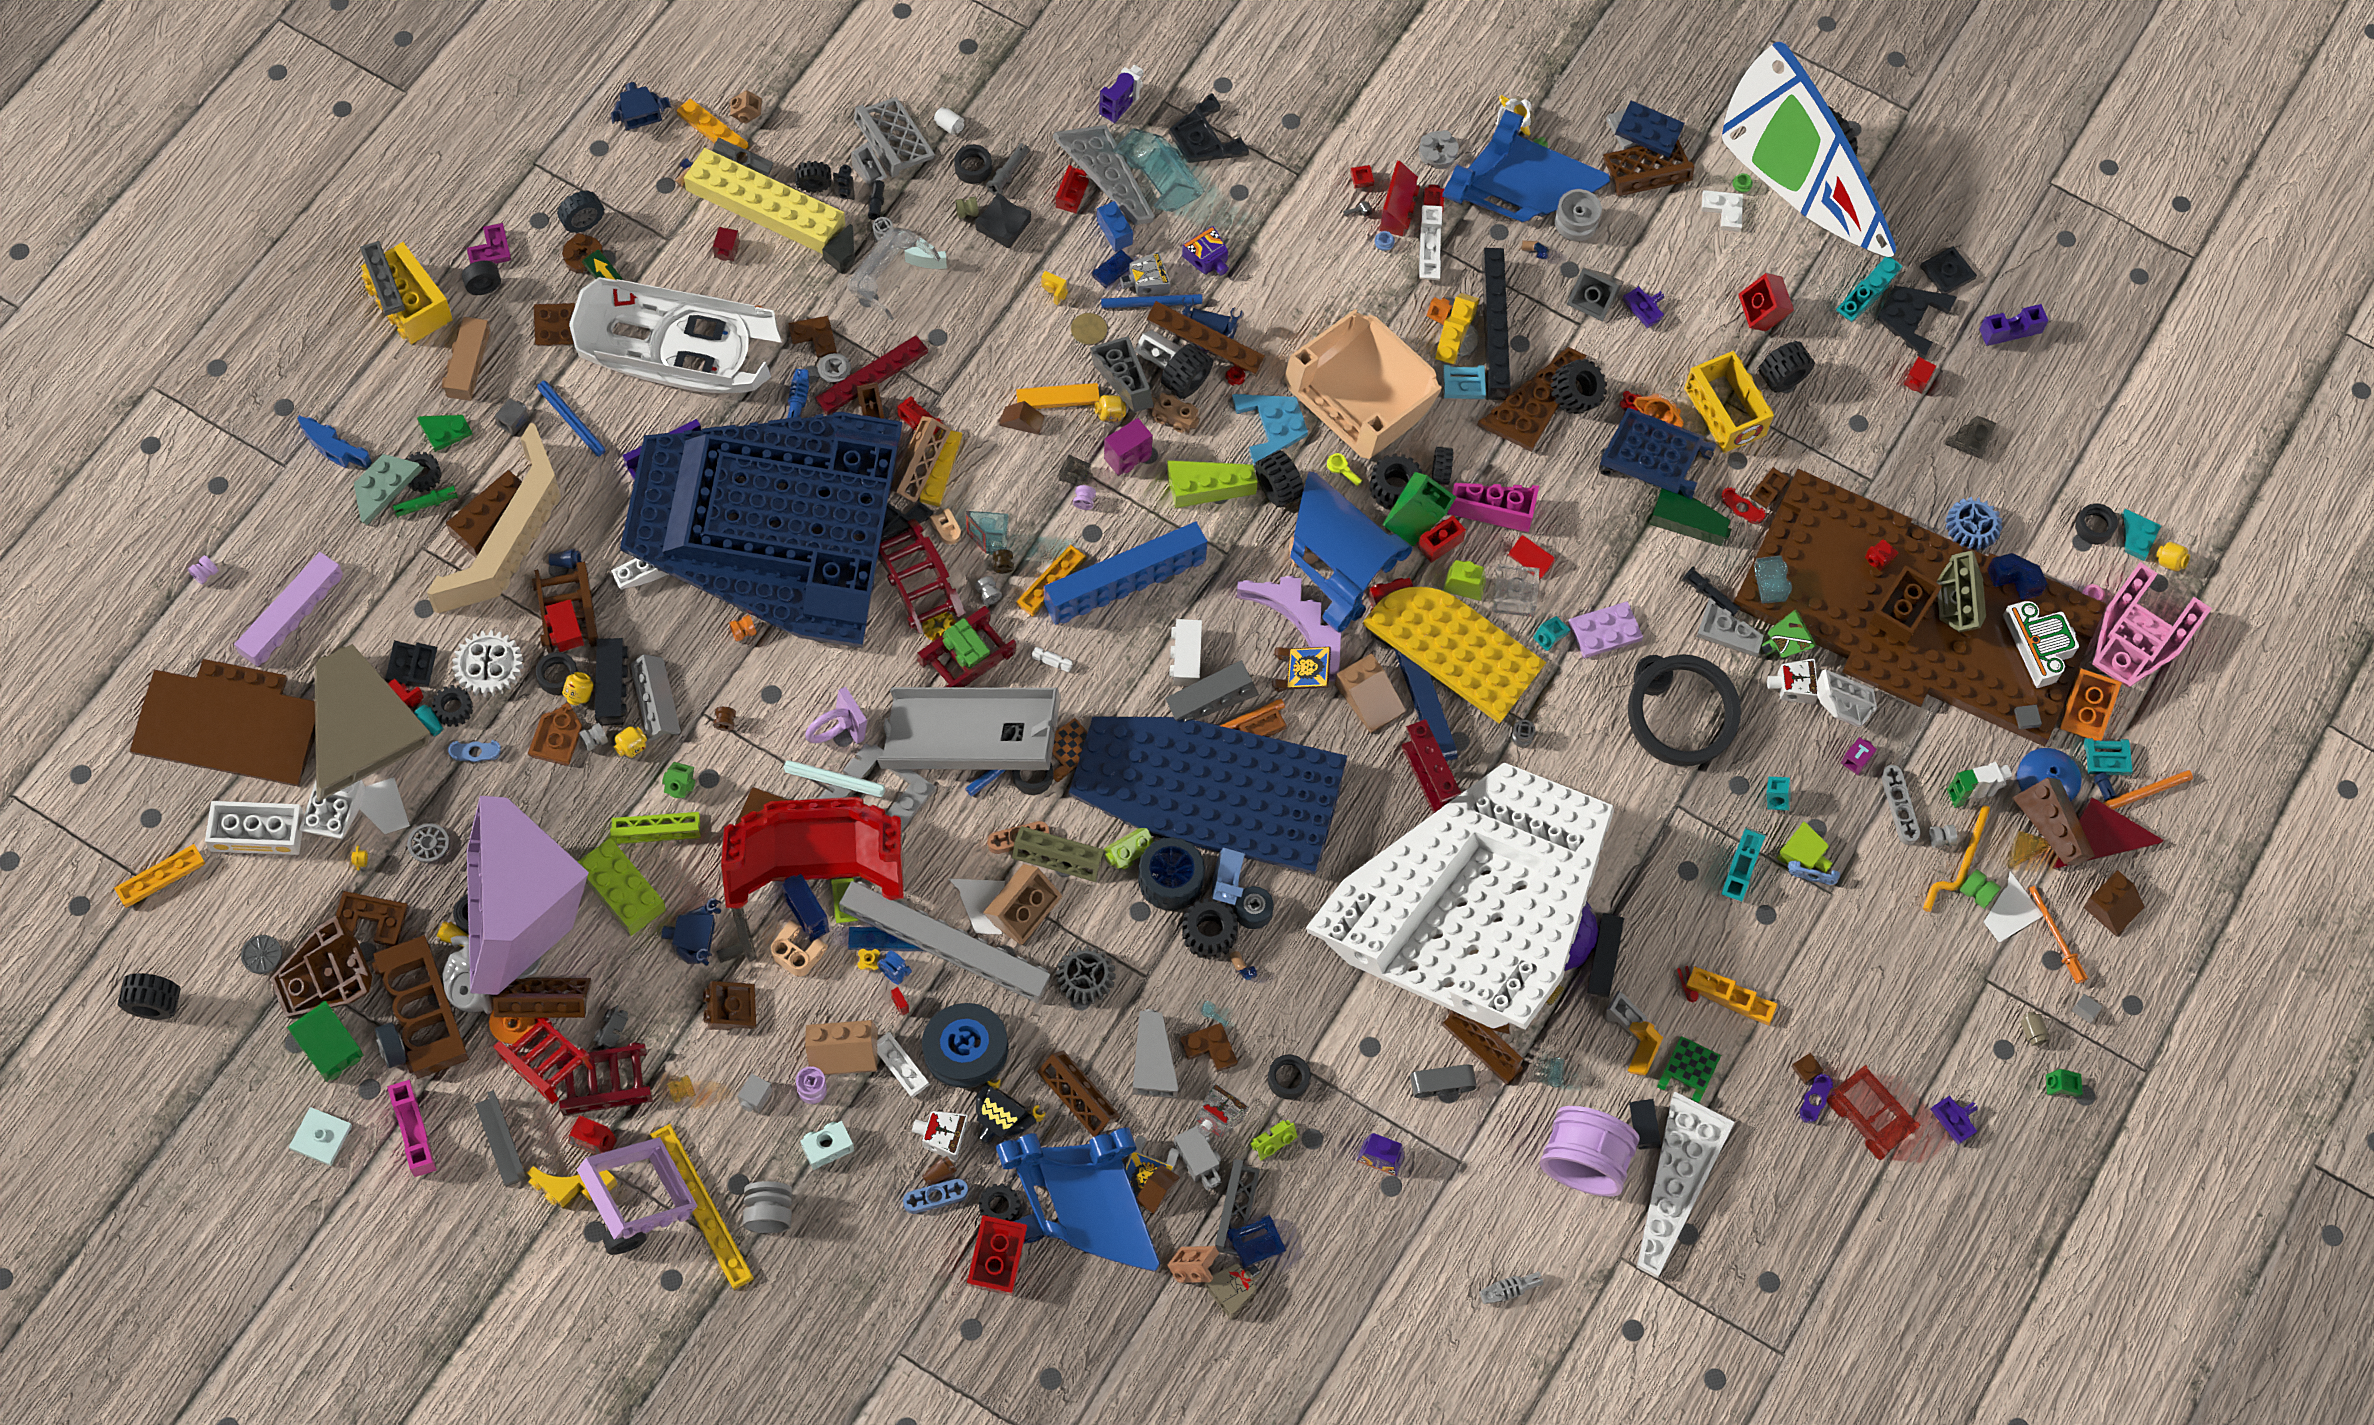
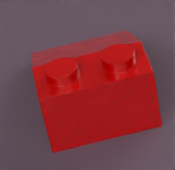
M982 1215L967 1286L1013 1296L1027 1230L1026 1224Z

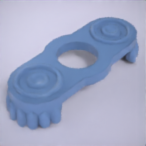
M494 740L491 743L475 741L469 744H460L458 741H455L448 747L449 755L456 761L480 762L481 760H495L501 753L500 744ZM479 747L482 752L478 757H472L469 754L471 748Z
M1790 861L1788 864L1789 874L1809 881L1834 885L1837 884L1840 877V872L1835 870L1830 875L1817 870L1801 868L1799 861ZM1809 874L1817 875L1818 877H1812Z

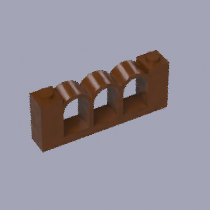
M425 935L374 953L375 962H372L373 969L376 975H381L389 996L394 1000L393 1013L400 1026L404 1028L402 1038L409 1051L407 1052L409 1060L406 1061L409 1073H414L417 1079L468 1061L467 1051ZM426 966L431 981L405 991H395L392 989L391 986L396 977ZM433 993L436 994L440 1009L412 1019L401 1016L403 1007L409 1002ZM445 1020L450 1034L449 1037L420 1047L411 1044L412 1035L416 1031Z

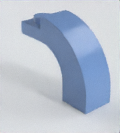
M1223 848L1219 852L1212 883L1213 899L1235 905L1237 897L1242 896L1243 888L1238 886L1245 856L1244 853Z

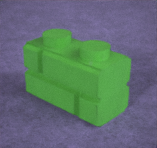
M965 618L945 630L943 643L948 650H953L956 653V660L960 666H966L969 670L989 656V648Z

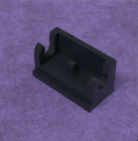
M1654 1099L1629 1102L1633 1129L1640 1138L1637 1145L1639 1150L1661 1148Z

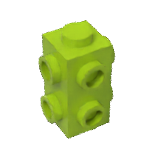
M1136 829L1105 847L1107 863L1113 866V868H1122V870L1134 864L1133 861L1139 857L1141 858L1144 850L1154 842L1148 829Z

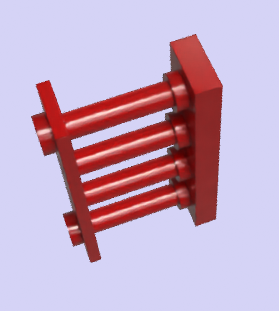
M534 1018L537 1023L512 1046L509 1044L506 1047L499 1041L493 1048L506 1064L553 1105L559 1099L554 1092L556 1085L581 1063L589 1070H592L593 1066L589 1062L590 1055L583 1048L577 1049L551 1026L552 1022L548 1018ZM542 1030L549 1034L526 1056H521L520 1058L517 1056V1052ZM555 1041L561 1045L539 1067L530 1068V1063ZM568 1052L574 1056L551 1079L547 1078L545 1081L542 1079L544 1077L543 1074Z

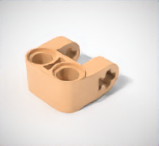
M791 920L772 943L771 951L776 963L793 975L802 977L817 964L826 952L828 945L818 938L806 952L802 951L792 944L802 927ZM781 948L787 949L785 954L776 953ZM799 960L805 962L804 965L800 967L794 965V963Z

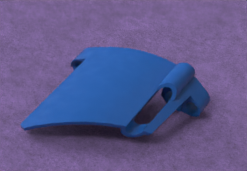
M1506 109L1492 140L1468 168L1456 165L1442 197L1458 204L1466 200L1521 222H1526L1536 215L1542 217L1557 211L1560 198L1568 191L1583 189L1593 193L1610 183L1608 173L1518 136L1524 116ZM1494 196L1522 209L1514 213L1484 199Z
M1308 472L1290 558L1333 601L1323 614V620L1338 633H1341L1349 626L1351 620L1356 621L1365 613L1366 606L1362 604L1363 593L1380 569L1384 573L1390 572L1398 560L1404 561L1409 557L1413 548L1398 534L1388 535L1317 473ZM1305 546L1334 570L1333 575L1329 579L1322 577L1303 560Z
M1129 1127L1118 1129L1110 1135H1098L1089 1141L1090 1144L1041 1147L1037 1135L1031 1133L1022 1136L1017 1141L1008 1140L996 1146L1003 1169L1017 1170L1044 1235L1064 1240L1068 1246L1114 1262L1150 1271L1158 1269L1160 1261L1122 1158L1137 1150ZM1034 1186H1043L1048 1189L1060 1224L1045 1219Z

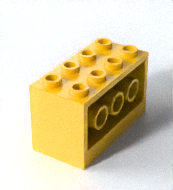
M402 242L384 252L405 310L387 316L389 322L392 325L396 324L398 327L397 331L403 340L407 339L412 345L453 321L446 297L405 243ZM365 263L361 266L363 271L361 277L366 284L365 289L371 297H376V304L383 311Z

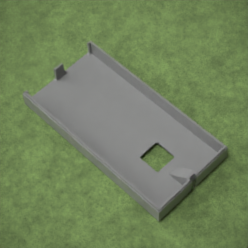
M891 687L890 692L893 697L890 721L888 718H885L883 727L886 732V742L883 756L878 755L877 759L881 769L1050 770L1061 700L1058 688ZM1004 723H1024L1022 741H1001Z

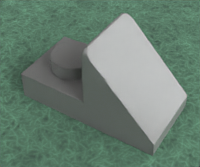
M1617 991L1607 1008L1606 1020L1608 1022H1618L1631 1035H1634L1629 1030L1631 1023H1642V1021L1647 1019L1621 991Z

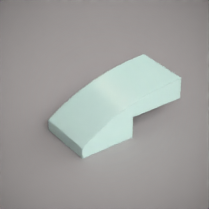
M925 246L904 248L905 262L911 265L930 269H947L945 251L925 253Z

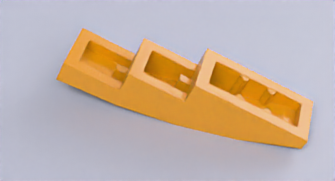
M1695 966L1686 987L1697 991L1707 999L1768 1026L1771 1024L1778 1005L1758 997L1757 992L1736 985L1734 980Z

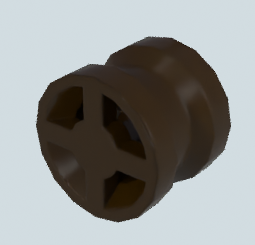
M1001 549L993 552L992 558L995 561L993 565L994 572L1006 574L1014 570V563L1011 561L1013 559L1012 551Z

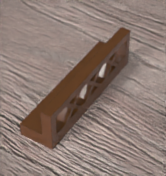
M1064 1050L1053 1053L1037 1071L1093 1137L1098 1136L1108 1124L1116 1122L1121 1117ZM1050 1065L1056 1069V1078H1051L1046 1072ZM1062 1082H1067L1070 1085L1071 1094H1065L1062 1090ZM1076 1099L1084 1101L1085 1111L1078 1109ZM1091 1115H1096L1102 1122L1097 1128L1091 1124Z

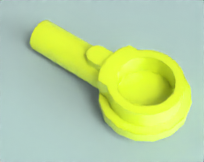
M1335 453L1329 456L1327 468L1331 472L1336 474L1342 473L1357 487L1362 483L1363 480L1347 466L1348 462L1342 454Z

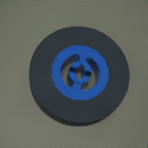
M958 1003L942 1009L928 1022L922 1037L923 1054L929 1071L936 1079L952 1087L971 1088L990 1081L1001 1071L1008 1057L1009 1045L1002 1020L989 1008L975 1003ZM974 1037L981 1042L978 1048H976ZM952 1043H955L957 1054L950 1049Z

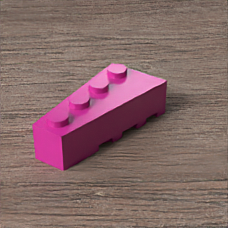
M1455 483L1452 494L1456 496V499L1447 514L1529 533L1540 485H1532V488L1522 487V485L1501 487V484L1482 486V484Z

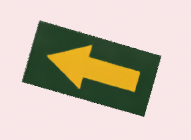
M599 249L582 260L583 265L595 279L601 277L623 280Z

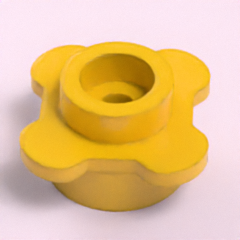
M356 846V852L353 851L351 856L352 865L357 867V871H360L361 867H366L368 863V851L361 850L360 846Z
M877 949L872 951L859 950L858 956L860 961L857 964L858 968L868 971L877 970L879 968L877 963L880 952Z

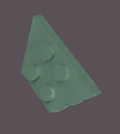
M382 454L354 482L361 521L368 525L421 472L423 467L416 462Z

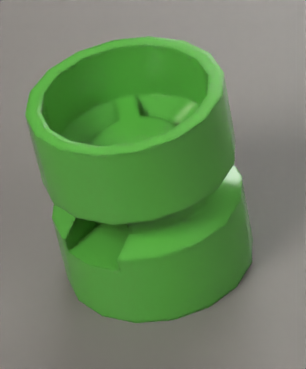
M1976 869L1959 891L1969 898L1974 897V902L1985 909L2002 887L1993 880L1987 881V876Z

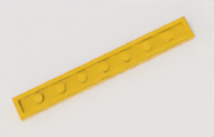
M671 1124L651 1133L652 1139L661 1138L694 1198L697 1207L692 1214L733 1290L754 1280L751 1271Z

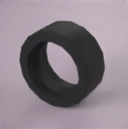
M976 144L960 148L954 158L956 175L965 183L977 184L985 181L992 171L991 154L986 148ZM969 157H977L985 162V166L978 171H968L962 167L961 163Z
M2099 503L2089 504L2084 507L2075 522V529L2082 540L2096 545L2110 540L2118 527V519L2115 512L2110 507ZM2089 515L2103 518L2107 522L2108 530L2103 533L2090 530L2085 523V518Z
M561 652L549 653L542 657L537 664V679L541 688L547 693L562 695L566 680L556 684L549 683L545 679V671L555 664L568 666L570 675L578 672L576 663L569 655Z
M1050 763V770H1045L1044 780L1036 784L1023 781L1020 775L1021 770H1012L1014 784L1024 794H1042L1049 789L1053 781L1054 770L1052 763Z
M1292 1054L1282 1055L1276 1058L1270 1065L1267 1077L1268 1085L1279 1098L1287 1100L1296 1099L1308 1089L1311 1074L1306 1061L1299 1056ZM1284 1065L1297 1067L1302 1073V1081L1299 1086L1293 1089L1280 1086L1276 1081L1278 1069Z

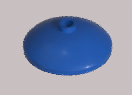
M2053 748L2035 749L2025 755L2018 766L2017 781L2022 792L2047 777L2061 780L2070 802L2074 800L2080 791L2082 783L2080 770L2075 761L2060 750ZM2050 770H2054L2056 774H2052Z

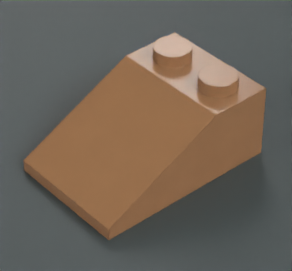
M1372 653L1336 674L1335 686L1370 733L1406 713L1388 676Z

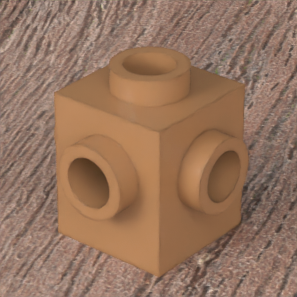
M748 90L731 99L730 116L744 124L761 115L762 98Z

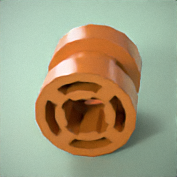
M750 615L744 616L740 621L734 620L729 622L736 642L743 640L745 636L751 637L757 634Z

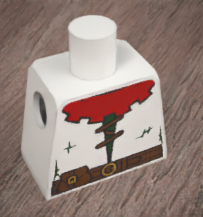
M1815 659L1782 664L1778 671V676L1767 677L1768 689H1779L1780 699L1783 701L1815 704L1818 698Z
M933 1111L930 1113L928 1122L915 1119L912 1132L924 1135L922 1144L925 1149L943 1157L948 1156L950 1160L956 1162L968 1124V1115Z

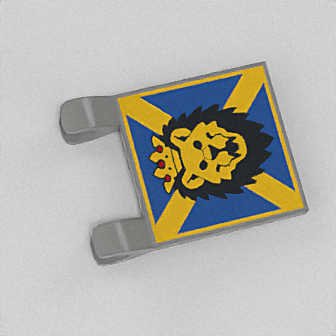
M1140 1135L1137 1136L1135 1140L1137 1150L1130 1154L1125 1167L1136 1199L1148 1177L1161 1164L1173 1172L1179 1158V1150L1172 1148L1165 1163L1142 1154L1146 1138Z

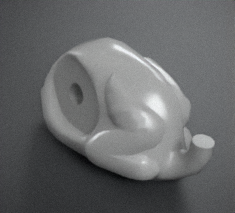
M452 937L451 942L453 946L463 945L464 948L449 956L443 971V988L449 1002L455 1008L464 1012L484 1011L486 1014H491L494 1008V994L470 993L469 937Z

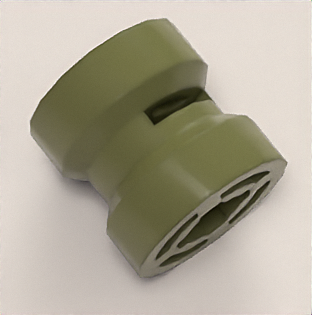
M975 196L969 197L966 202L963 199L955 200L958 219H965L967 214L972 217L979 216Z

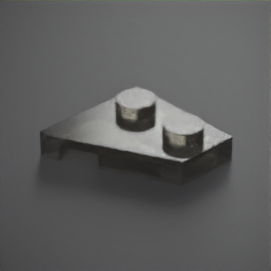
M1977 415L1967 425L1962 426L1953 436H1949L1945 441V445L1982 459L1996 422Z

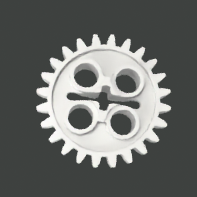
M490 630L489 635H485L484 631H481L480 637L473 633V640L465 638L467 644H459L461 651L454 652L457 657L452 659L455 665L452 667L454 673H456L455 678L457 681L460 680L461 687L466 686L467 692L473 689L475 696L480 691L483 697H486L487 692H491V695L494 697L496 690L503 694L502 688L506 687L510 690L509 683H517L515 676H521L519 670L523 668L521 650L519 647H516L515 640L510 641L509 635L503 638L500 631L496 636H494L492 630ZM489 647H491L490 652H489V657H490V660H491L490 662H488V648H489ZM478 651H482V652H483V653L480 654V655H477V656L474 655V654H475L476 652H478ZM500 652L504 653L502 656H496ZM487 670H488V679L485 680V677H486V674H487ZM474 671H480L479 674L472 675ZM496 672H502L498 676H493Z

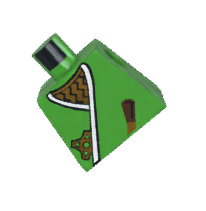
M1796 609L1769 629L1768 634L1771 639L1761 644L1766 655L1778 650L1782 658L1811 649L1816 645Z

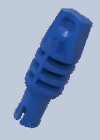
M796 369L788 397L790 407L787 418L800 417L801 410L806 405L809 390V371L806 369Z

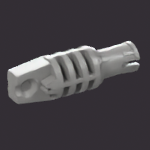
M1539 1271L1523 1277L1515 1275L1497 1281L1479 1292L1484 1305L1504 1302L1522 1296L1526 1290L1542 1286L1543 1279H1538L1541 1277Z

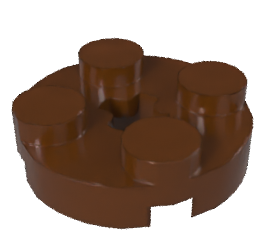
M582 233L575 234L563 247L562 256L566 267L572 272L584 274V271H588V269L583 265L582 260L597 249L603 254L601 243L592 236ZM585 251L587 253V256L579 257L580 252Z

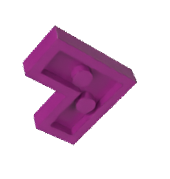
M503 223L483 227L487 244L467 248L470 264L482 260L491 261L495 264L512 261Z

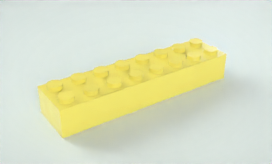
M706 148L702 150L684 176L686 191L823 254L822 249L845 227L843 211Z

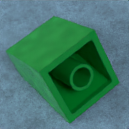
M326 1001L287 1027L296 1043L326 1082L338 1078L343 1070L349 1066L356 1065L361 1060V1057L364 1056L360 1047Z

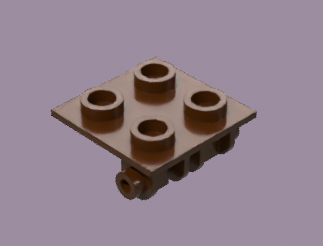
M575 303L534 304L535 345L574 344L569 324L575 309Z

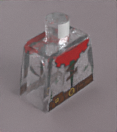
M1214 1083L1195 1118L1200 1123L1198 1126L1199 1133L1203 1136H1208L1212 1132L1218 1137H1223L1244 1120L1249 1106Z

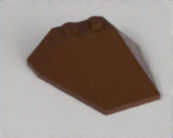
M334 916L319 925L270 980L285 1017L289 1018L307 1014L324 1001L328 1003L330 1008L351 1004L370 992L373 977L357 939L338 916Z

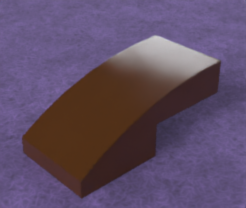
M1772 467L1749 498L1767 509L1787 485L1790 478Z

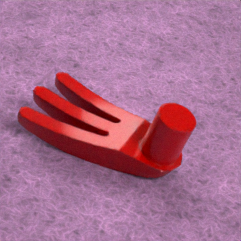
M1685 966L1686 978L1688 983V980L1690 978L1689 967ZM1677 968L1687 1000L1692 1003L1696 1002L1699 993L1686 987L1681 969Z

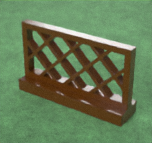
M1679 140L1675 144L1676 152L1671 153L1669 162L1660 159L1662 154L1658 153L1656 157L1647 154L1648 151L1652 150L1643 146L1603 154V160L1616 186L1615 192L1617 196L1693 181L1695 167L1692 161H1688ZM1630 155H1637L1640 158L1636 161L1628 157ZM1618 159L1621 160V162L1619 165H1617L1615 163H1612L1610 160ZM1643 159L1652 161V164L1648 166L1641 162ZM1675 159L1683 162L1682 164L1677 165L1672 164ZM1626 162L1634 167L1630 170L1622 166ZM1656 163L1665 166L1659 169L1654 168ZM1637 168L1646 170L1640 173L1635 172ZM1619 171L1627 174L1626 176L1622 177L1617 176Z
M527 977L515 979L509 984L515 986L510 988L507 986L498 995L493 996L494 1017L585 1018L586 1003L592 984L591 978Z
M1450 1010L1448 1018L1442 1023V1026L1508 1085L1522 1071L1521 1063L1523 1058L1490 1027Z

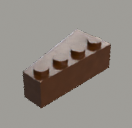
M508 469L446 522L449 534L470 554L477 558L522 481Z
M2047 777L2012 797L2064 864L2077 866L2095 856L2060 779Z

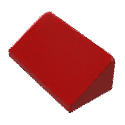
M1524 535L1520 536L1508 553L1509 557L1540 579L1549 571L1555 561L1551 554Z

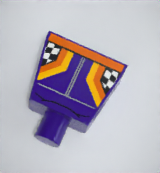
M1214 226L1182 245V256L1203 274H1208L1215 270L1222 276L1228 271L1229 267L1225 264L1228 260V249Z
M1371 1133L1363 1142L1357 1162L1397 1177L1404 1158L1403 1146L1399 1142Z

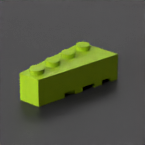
M1167 460V476L1175 508L1255 495L1257 492V479L1253 464Z

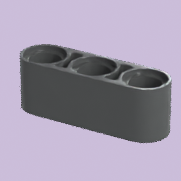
M1470 1064L1420 1070L1410 1074L1413 1096L1415 1098L1463 1093L1477 1089L1474 1068Z

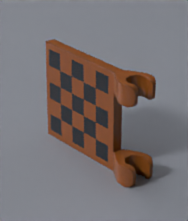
M1076 718L1054 732L1055 738L1052 755L1062 765L1055 769L1053 773V779L1057 783L1077 768L1088 733Z

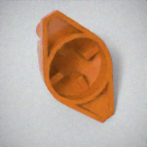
M1655 393L1646 397H1637L1633 403L1641 413L1681 428L1684 424L1680 417L1681 410L1672 399L1663 394Z

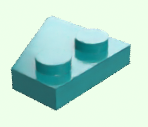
M2124 509L2121 515L2124 519L2125 553L2145 561L2162 525L2128 509Z

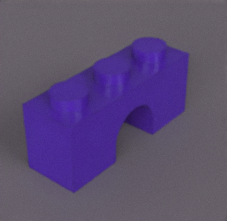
M2042 304L2022 308L2017 316L2006 319L2004 313L1987 316L1984 318L1979 330L1986 346L2041 334L2049 320Z

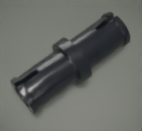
M880 180L872 182V191L868 198L870 204L868 218L871 220L880 218L881 206L884 204L883 192L885 184Z

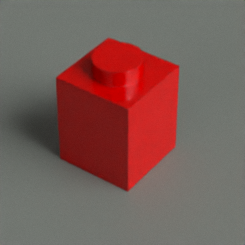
M1918 356L1904 385L1912 391L1922 394L1937 365Z

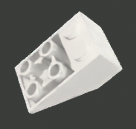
M360 780L321 801L317 800L315 781L299 830L343 840L360 809L366 791L363 781Z

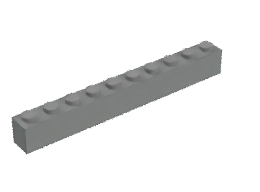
M851 881L839 903L841 912L1037 1004L1050 981V974L1045 968L1041 966L1034 967L1028 964V961L1022 957L1017 956L1015 958L1009 955L1003 948L989 946L985 940L968 936L966 931L959 928L955 930L949 927L945 921L940 919L934 920L924 911H915L902 901L888 900L882 896V892H874L862 882L855 883Z

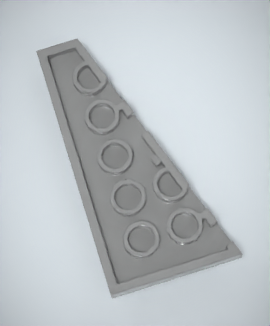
M1106 125L1054 133L1053 138L1104 193L1117 203L1120 210L1135 225L1153 222L1155 217Z

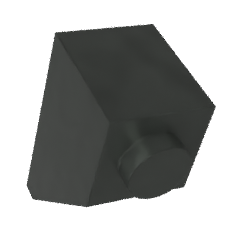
M851 224L822 249L823 260L839 273L851 268L855 261L854 231Z

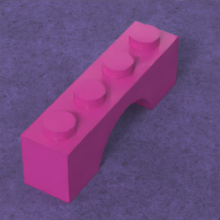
M410 1080L387 1086L402 1133L404 1150L410 1171L414 1177L437 1171L412 1083Z

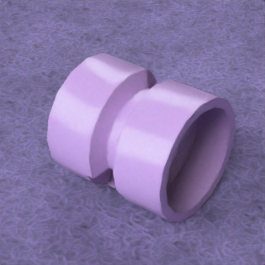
M810 1066L798 1072L796 1086L800 1099L808 1104H816L822 1101L827 1093L823 1072L816 1067Z

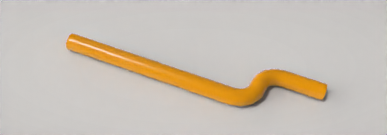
M1986 805L1981 807L1956 881H1939L1933 884L1925 900L1924 911L1931 912L1939 890L1955 891L1965 883L1990 807Z

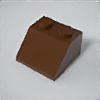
M2117 870L2090 897L2083 908L2117 937L2145 906L2135 885Z

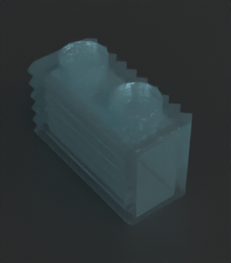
M1782 556L1757 558L1754 569L1761 602L1764 604L1786 601L1789 593L1792 592L1791 582L1787 581L1786 578L1788 573L1787 563L1783 562Z

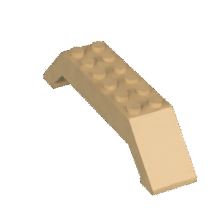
M530 423L520 439L525 457L532 463L531 469L471 568L444 577L436 576L427 591L434 612L442 613L499 597L502 591L508 588L513 573L518 571L523 556H527L532 541L538 538L541 526L549 520L553 506L559 503L561 494L556 477L535 424Z

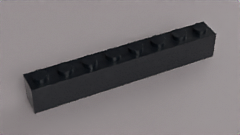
M1484 247L1481 264L1487 400H1506L1509 396L1511 385L1504 248Z

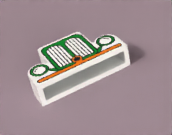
M2024 601L2008 606L2003 617L2036 688H2040L2057 682L2065 668L2062 660L2073 657L2079 644L2075 638V631L2070 627L2063 612L2038 618L2039 608L2037 605L2030 601Z

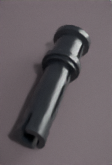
M1694 566L1682 578L1683 582L1689 583L1696 589V593H1703L1708 598H1711L1720 608L1731 612L1733 617L1740 610V606L1710 583V579L1708 577L1704 578L1699 574Z

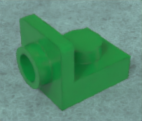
M2058 1069L2046 1075L2047 1095L2053 1096L2058 1093L2074 1097L2083 1095L2082 1074Z

